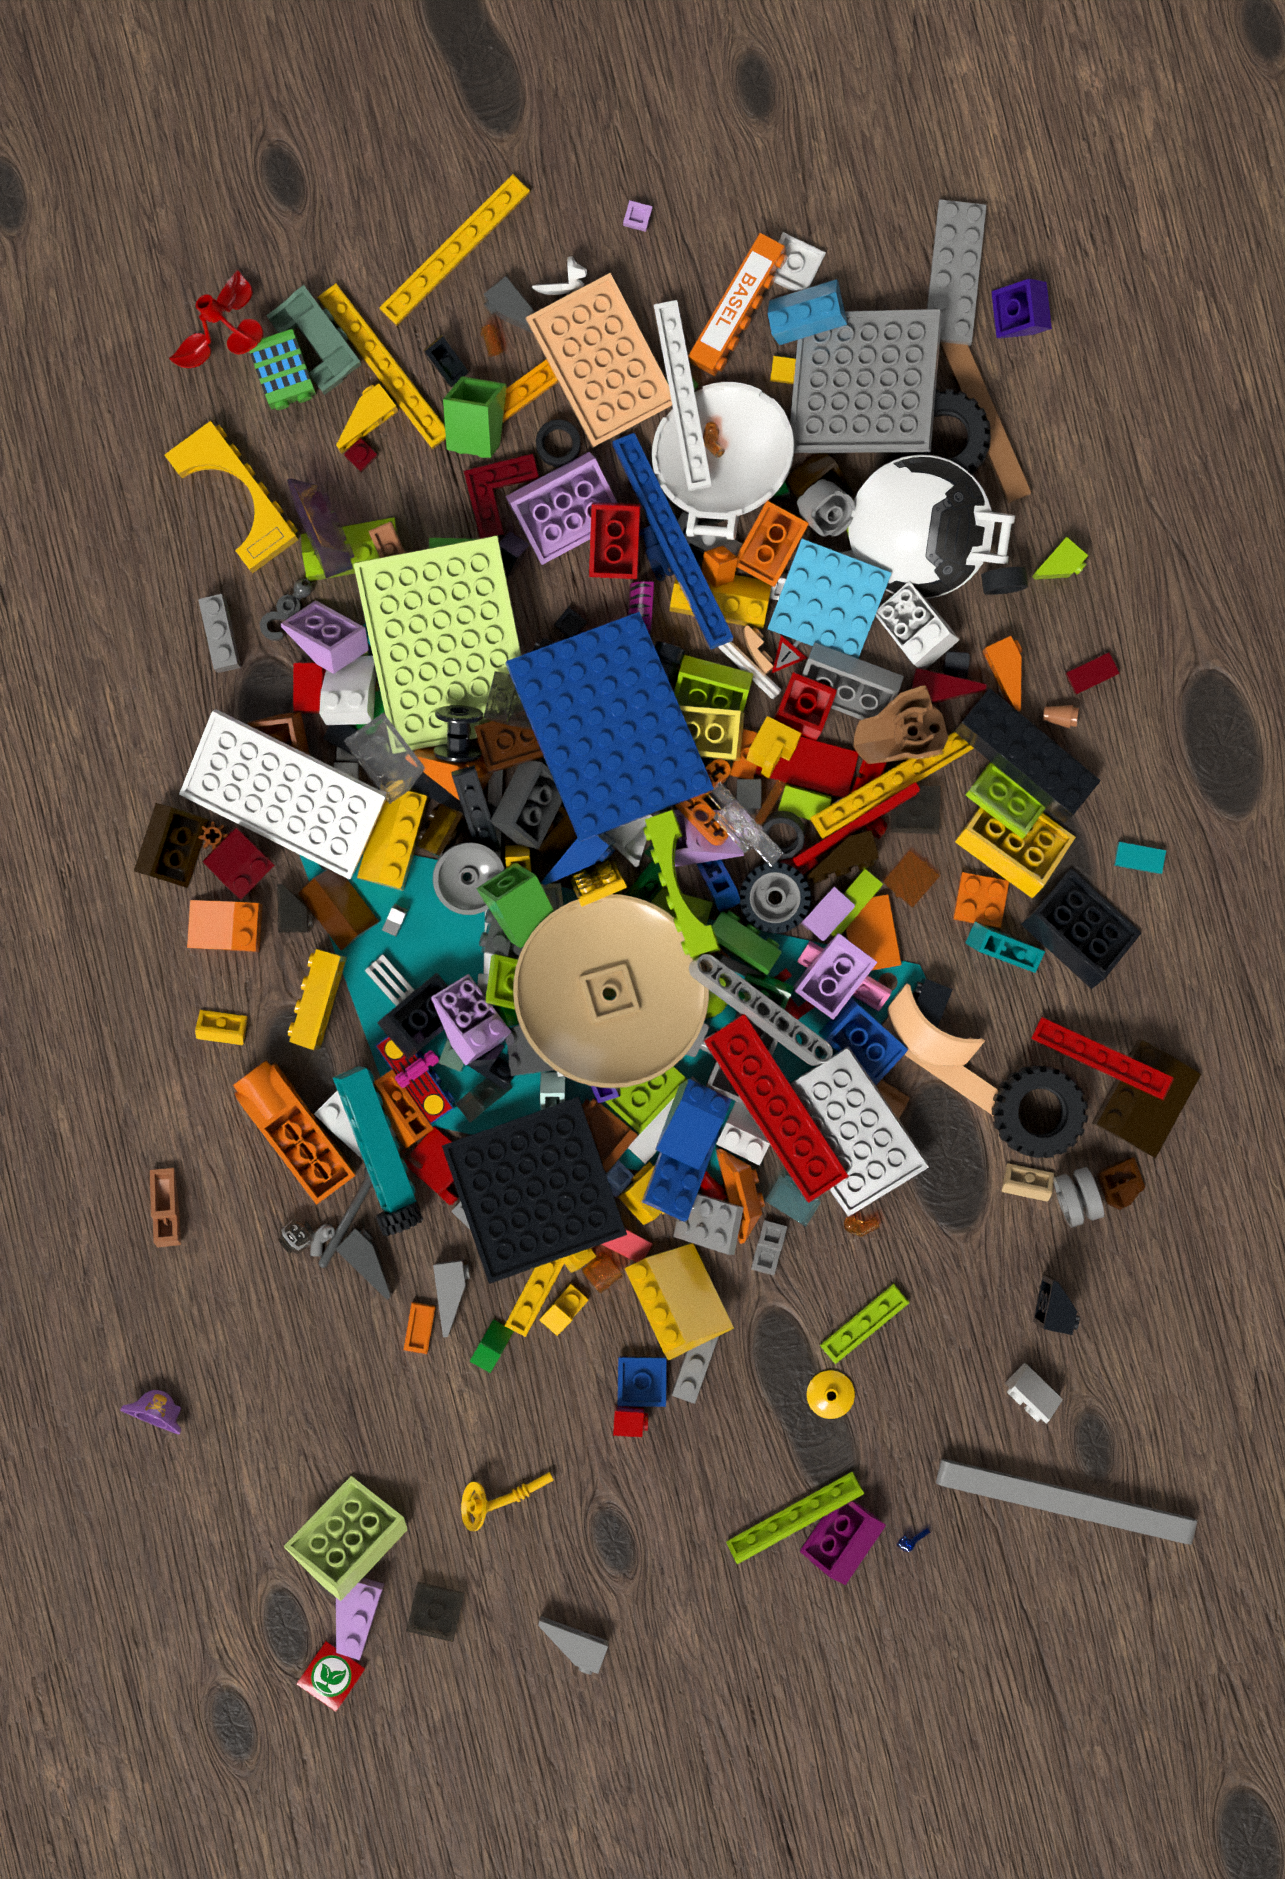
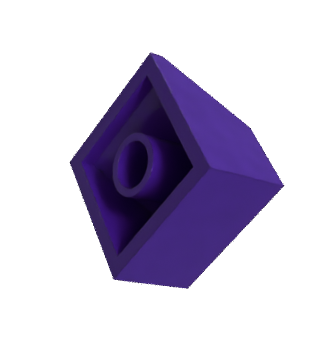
M1026 279L991 291L997 338L1028 336L1052 329L1047 282Z

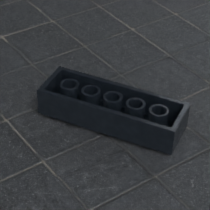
M991 689L980 698L954 730L956 734L1063 823L1076 813L1101 781Z

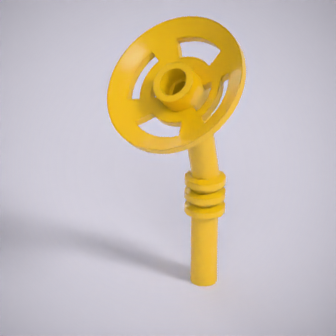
M548 1472L526 1485L524 1483L521 1484L522 1487L518 1486L517 1490L512 1489V1493L491 1501L486 1500L484 1488L480 1483H469L464 1490L461 1502V1514L465 1527L469 1531H478L484 1523L487 1512L515 1501L521 1502V1498L524 1500L526 1499L525 1496L530 1497V1493L554 1481L553 1476ZM470 1513L473 1514L475 1518L474 1522H472Z

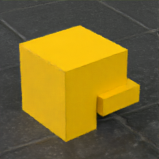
M767 716L749 749L746 760L761 767V774L770 778L780 757L788 761L790 760L802 733Z
M650 1162L645 1164L631 1178L634 1183L630 1184L618 1196L643 1225L653 1221L661 1213L665 1214L642 1203L655 1167Z

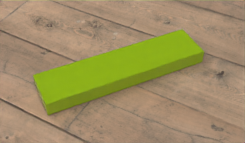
M893 1283L823 1341L820 1346L835 1364L838 1363L908 1305L909 1301Z

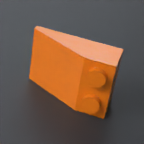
M767 501L737 555L736 567L775 587L797 550L801 539L808 530L809 523Z
M437 746L417 749L406 757V759L458 800L459 796L451 772L475 765L482 790L493 775V773L489 774L487 772L483 755L478 760L471 762H449L435 757L434 748Z
M190 900L187 948L260 952L262 904Z

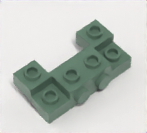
M304 285L297 289L280 306L266 315L278 333L290 329L294 330L298 327L319 355L323 363L310 371L309 375L324 395L342 383L344 377L361 366L360 360L346 343L348 337L341 327L338 329L332 324L334 318L327 308L324 310L320 308Z

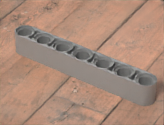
M704 954L690 963L689 972L695 980L739 1013L745 1014L747 1019L807 1064L817 1066L831 1059L833 1050L828 1042L710 954ZM700 962L706 965V972L701 970ZM720 976L725 979V987L719 982ZM739 991H741L744 994L745 1001H742L739 998ZM758 1005L764 1010L763 1016L758 1012ZM777 1020L782 1022L783 1030L778 1028ZM796 1034L801 1036L802 1044L797 1042ZM816 1048H817V1049L820 1051V1053H821V1058H820V1059H819V1058L816 1056V1054H815V1049H816Z

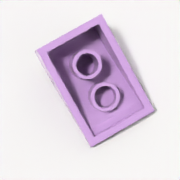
M316 600L281 623V627L317 665L333 674L368 651L365 627Z
M838 933L809 965L795 983L793 989L834 1020L877 964V961Z

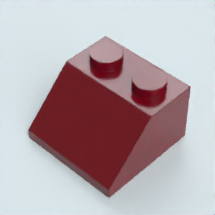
M236 827L202 861L239 899H242L275 866Z

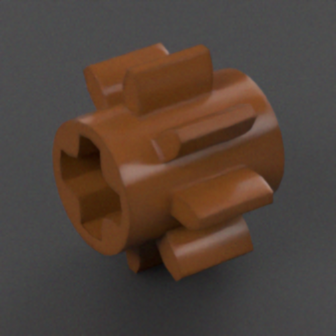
M211 822V827L209 828L202 826L205 832L204 835L198 838L205 840L206 843L203 845V848L207 849L211 845L214 850L228 834L222 832L225 829L224 825L216 828L215 822ZM213 831L220 835L219 838H216L215 843L209 839V836L213 835Z

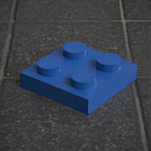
M618 1357V1406L666 1407V1357Z

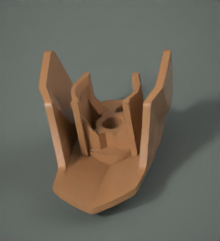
M925 685L902 692L878 715L859 721L854 734L853 747L868 764L910 758L926 759L944 753L943 749L948 740L943 714L932 705L929 691ZM929 727H936L937 733H932ZM907 731H912L913 733L916 732V735L911 736L908 734Z

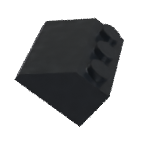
M1042 1275L1033 1322L1045 1330L1073 1335V1330L1078 1329L1080 1320L1076 1308L1058 1281L1047 1275Z

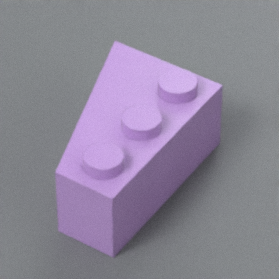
M363 1577L342 1601L336 1598V1653L360 1660L383 1591V1583Z

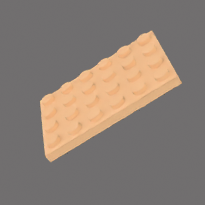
M611 273L525 318L592 447L672 406L669 385Z

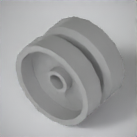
M1087 1167L1074 1170L1073 1181L1067 1174L1053 1177L1060 1208L1071 1228L1084 1223V1213L1092 1221L1104 1217L1103 1204L1098 1188Z

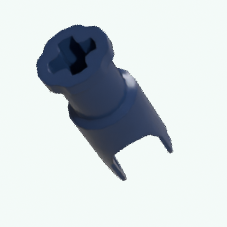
M648 526L641 529L639 535L643 537L647 548L645 552L656 579L664 581L665 574L672 576L674 572L652 527Z

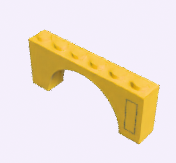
M210 421L164 455L182 479L201 470H220L234 475L248 487L254 502V522L248 537L235 551L248 569L254 573L298 541L295 535L298 530L290 519L285 522L281 514L284 511L276 500L271 503L267 498L270 492L262 482L257 484L253 479L255 472L248 463L244 465L238 458L241 456V453L234 444L229 446L224 440L227 434L221 426L217 425L215 427Z

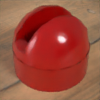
M878 818L868 824L866 828L868 831L872 830L873 836L880 839L887 830V823L882 818Z

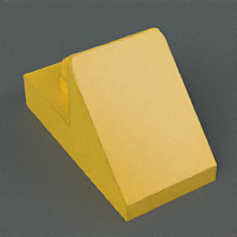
M570 1284L539 1320L558 1336L589 1299L574 1285Z

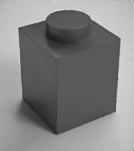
M737 779L736 810H741V814L745 815L756 814V810L761 809V779Z

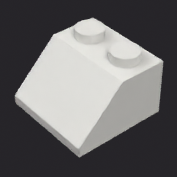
M736 1101L717 1138L716 1144L760 1166L770 1144L745 1105Z

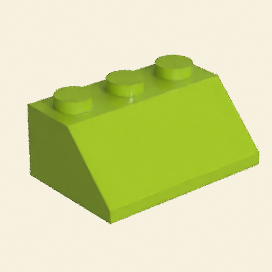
M684 655L674 695L679 706L743 712L753 673Z

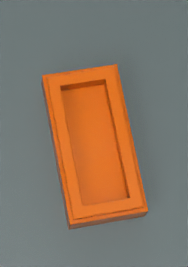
M411 1303L403 1350L428 1354L435 1305Z

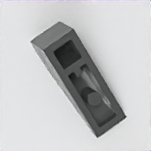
M505 276L484 293L486 302L483 304L491 315L496 313L500 319L533 334L525 318L535 313V311Z
M357 1227L335 1250L388 1300L393 1294L376 1245L372 1241L374 1237L365 1228L360 1230Z

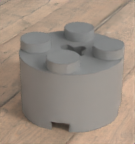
M825 479L817 481L816 484L808 488L797 501L802 520L808 522L809 526L821 536H837L844 532L853 520L851 517L852 510L855 511L853 499L837 485Z

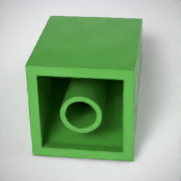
M514 863L476 888L510 942L519 948L524 947L536 927L554 912L536 875L518 863Z

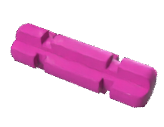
M431 1050L424 1055L425 1058H419L405 1069L406 1072L396 1075L395 1080L400 1087H406L410 1084L411 1079L414 1081L429 1070L428 1067L430 1065L433 1067L439 1062L437 1055Z

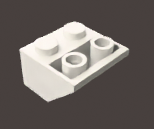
M1026 1363L1005 1382L1009 1387L1006 1392L1019 1405L1024 1402L1027 1405L1024 1409L1037 1422L1042 1419L1047 1424L1063 1400Z

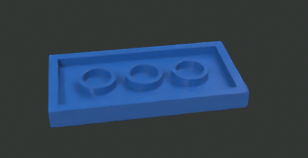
M717 1133L698 1170L660 1152L642 1203L681 1221H687L719 1133Z

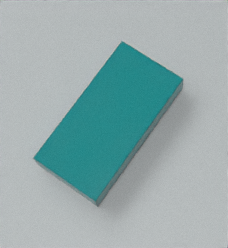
M1118 842L1114 866L1162 874L1166 850Z

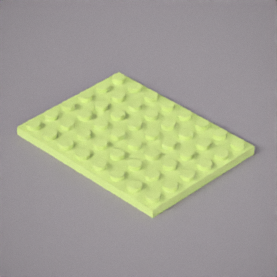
M498 535L353 563L393 753L447 744V722L435 717V711L443 706H471L483 712L482 720L470 723V739L477 738L474 726L525 711L505 664L506 661L522 655Z

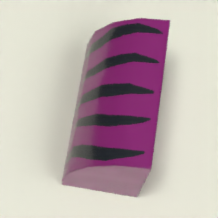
M634 582L630 584L628 616L640 612L647 631L651 634L654 582Z

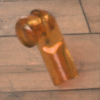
M708 422L703 433L704 446L716 458H720L725 450L718 443L719 428L715 422Z
M849 1216L844 1220V1229L859 1237H863L880 1228L875 1217L865 1222L857 1220L853 1216Z

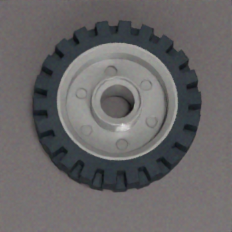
M780 862L766 863L752 870L745 878L740 891V905L744 916L754 927L767 933H783L792 930L804 920L811 904V891L805 877L793 866ZM772 891H779L782 894L780 904L773 905L770 903L768 897Z

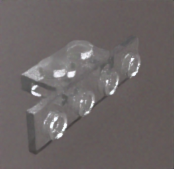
M719 782L709 794L710 799L720 809L713 818L744 853L754 848L770 867L774 866L784 853L748 814L747 810L732 796L731 792Z

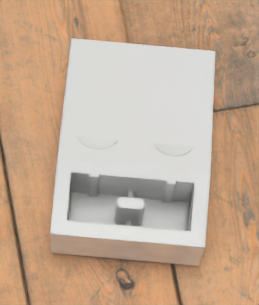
M910 581L877 609L875 616L910 661L920 669L926 670L960 640L946 621Z

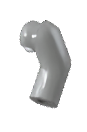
M330 1224L321 1225L311 1234L310 1256H322L323 1243L334 1237L335 1229Z

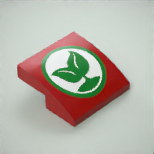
M325 1641L296 1685L336 1712L365 1668L348 1656L336 1653V1648Z

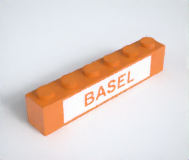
M759 233L688 355L691 364L713 376H716L718 371L721 372L724 369L729 351H734L737 347L739 334L742 329L746 330L751 322L750 315L754 309L757 310L760 307L766 288H771L775 280V272L778 268L781 269L787 260L784 245Z

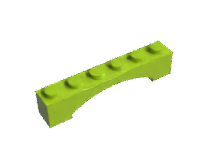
M673 810L645 819L647 826L643 827L647 841L652 840L654 849L650 851L654 863L660 864L662 872L658 873L662 886H667L669 895L666 896V900L670 910H675L677 918L673 920L677 932L682 931L685 941H682L681 945L685 955H690V958L694 960L701 955L720 951L714 928L711 925L705 926L695 917L686 904L679 888L675 869V851L677 840L683 835L676 814Z

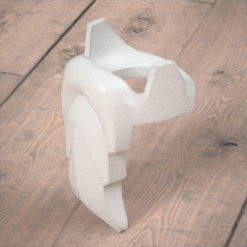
M569 256L567 258L569 282L533 285L532 288L537 292L547 295L575 292L584 287L583 282L579 278L586 277L587 269L577 264L573 256Z

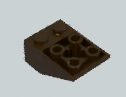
M872 830L847 837L806 877V880H812L814 884L827 880L829 874L835 873L836 877L849 874L852 872L851 868L857 866L859 870L873 867L875 861L879 859V854Z

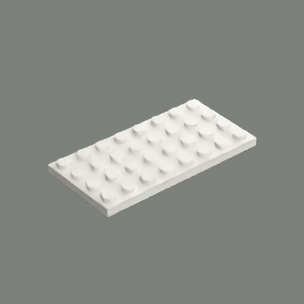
M214 709L210 715L179 795L348 879H351L354 875L388 794L217 709Z

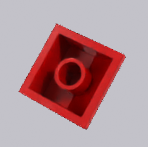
M793 672L773 719L802 733V736L816 741L823 730L837 690Z

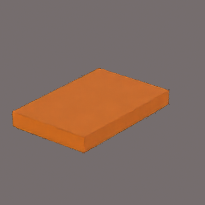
M887 894L872 897L845 929L847 940L877 961V964L871 971L901 966L889 896Z

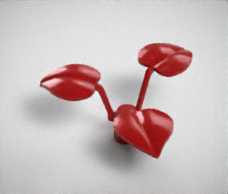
M238 270L226 283L217 301L209 294L202 295L196 301V308L201 313L199 319L202 321L205 335L195 333L185 339L177 351L169 357L171 362L183 368H195L209 358L211 349L208 345L211 343V337L206 320L212 323L221 320L233 331L227 339V348L233 354L247 353L261 342L264 332L262 326L256 320L245 319L236 329L222 316V311L230 312L232 309L239 310L243 308L252 297L253 290L251 285Z

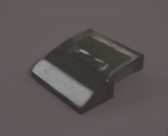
M495 671L484 718L514 727L533 730L510 674Z

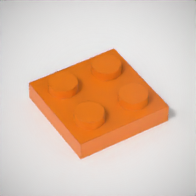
M961 872L953 920L968 923L976 921L986 926L1001 928L1009 881Z

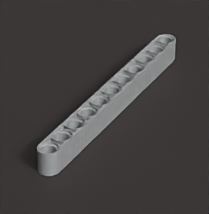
M941 1459L936 1484L1189 1545L1193 1543L1198 1521L1194 1518L947 1459Z

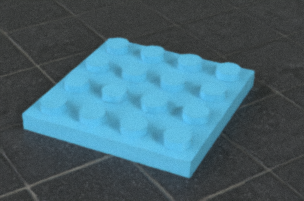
M802 538L767 629L811 646L815 642L858 659L892 572Z

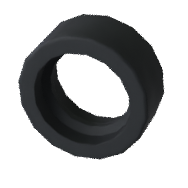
M562 419L551 420L545 423L539 429L536 437V448L541 460L553 467H561L575 460L581 450L580 434L577 428L570 422ZM554 430L566 431L572 438V448L563 457L552 456L545 449V438Z
M1006 567L981 574L983 593L986 595L1007 594L1028 588L1026 568Z
M774 812L767 816L762 823L759 836L761 847L773 858H792L803 848L806 835L805 825L792 812ZM774 824H788L796 831V841L791 846H777L769 839L770 828Z

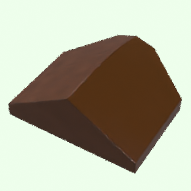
M1134 1157L1106 1166L1097 1173L1107 1204L1118 1210L1131 1205L1138 1194L1145 1189Z

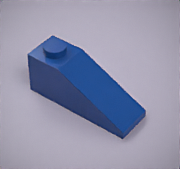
M722 860L696 863L719 912L740 903L737 888Z

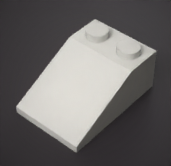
M360 656L335 674L326 670L321 689L319 713L326 725L373 724L376 668L373 656Z
M336 1091L314 1114L339 1139L362 1158L339 1093ZM390 1127V1128H389V1129H390V1132H391L392 1136L395 1137L396 1134H395V1132L392 1130V1128Z

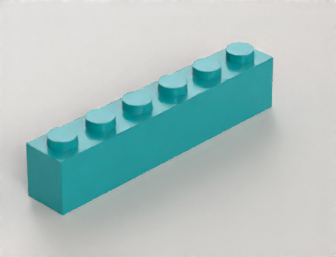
M357 1066L333 1077L382 1210L392 1213L416 1202L414 1196L416 1192L415 1187L408 1180L406 1163L400 1158L398 1153L399 1144L390 1132L391 1123L388 1116L383 1113L381 1107L383 1105L382 1098L374 1089L373 1074L367 1068Z

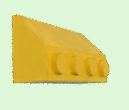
M738 575L734 576L733 582L716 588L707 581L726 622L763 629L771 585L759 579ZM675 577L669 611L694 616Z
M383 786L382 792L388 794L366 844L357 878L403 891L429 798L426 795L408 790Z
M316 949L315 953L310 954L308 967L311 968L309 975L304 976L301 990H304L302 1000L298 999L296 1002L294 1013H297L295 1023L291 1022L288 1030V1036H291L289 1042L312 1050L321 1049L347 957Z

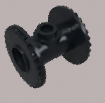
M450 705L438 708L435 711V717L447 722V744L434 748L435 757L449 762H471L478 760L482 755L481 749L469 745L471 735L470 723L482 720L483 712L475 707L464 705Z

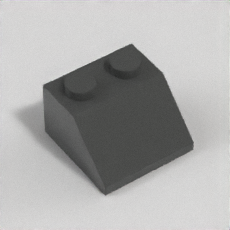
M520 1025L509 1027L511 1033L505 1039L508 1046L511 1076L554 1070L533 1050Z

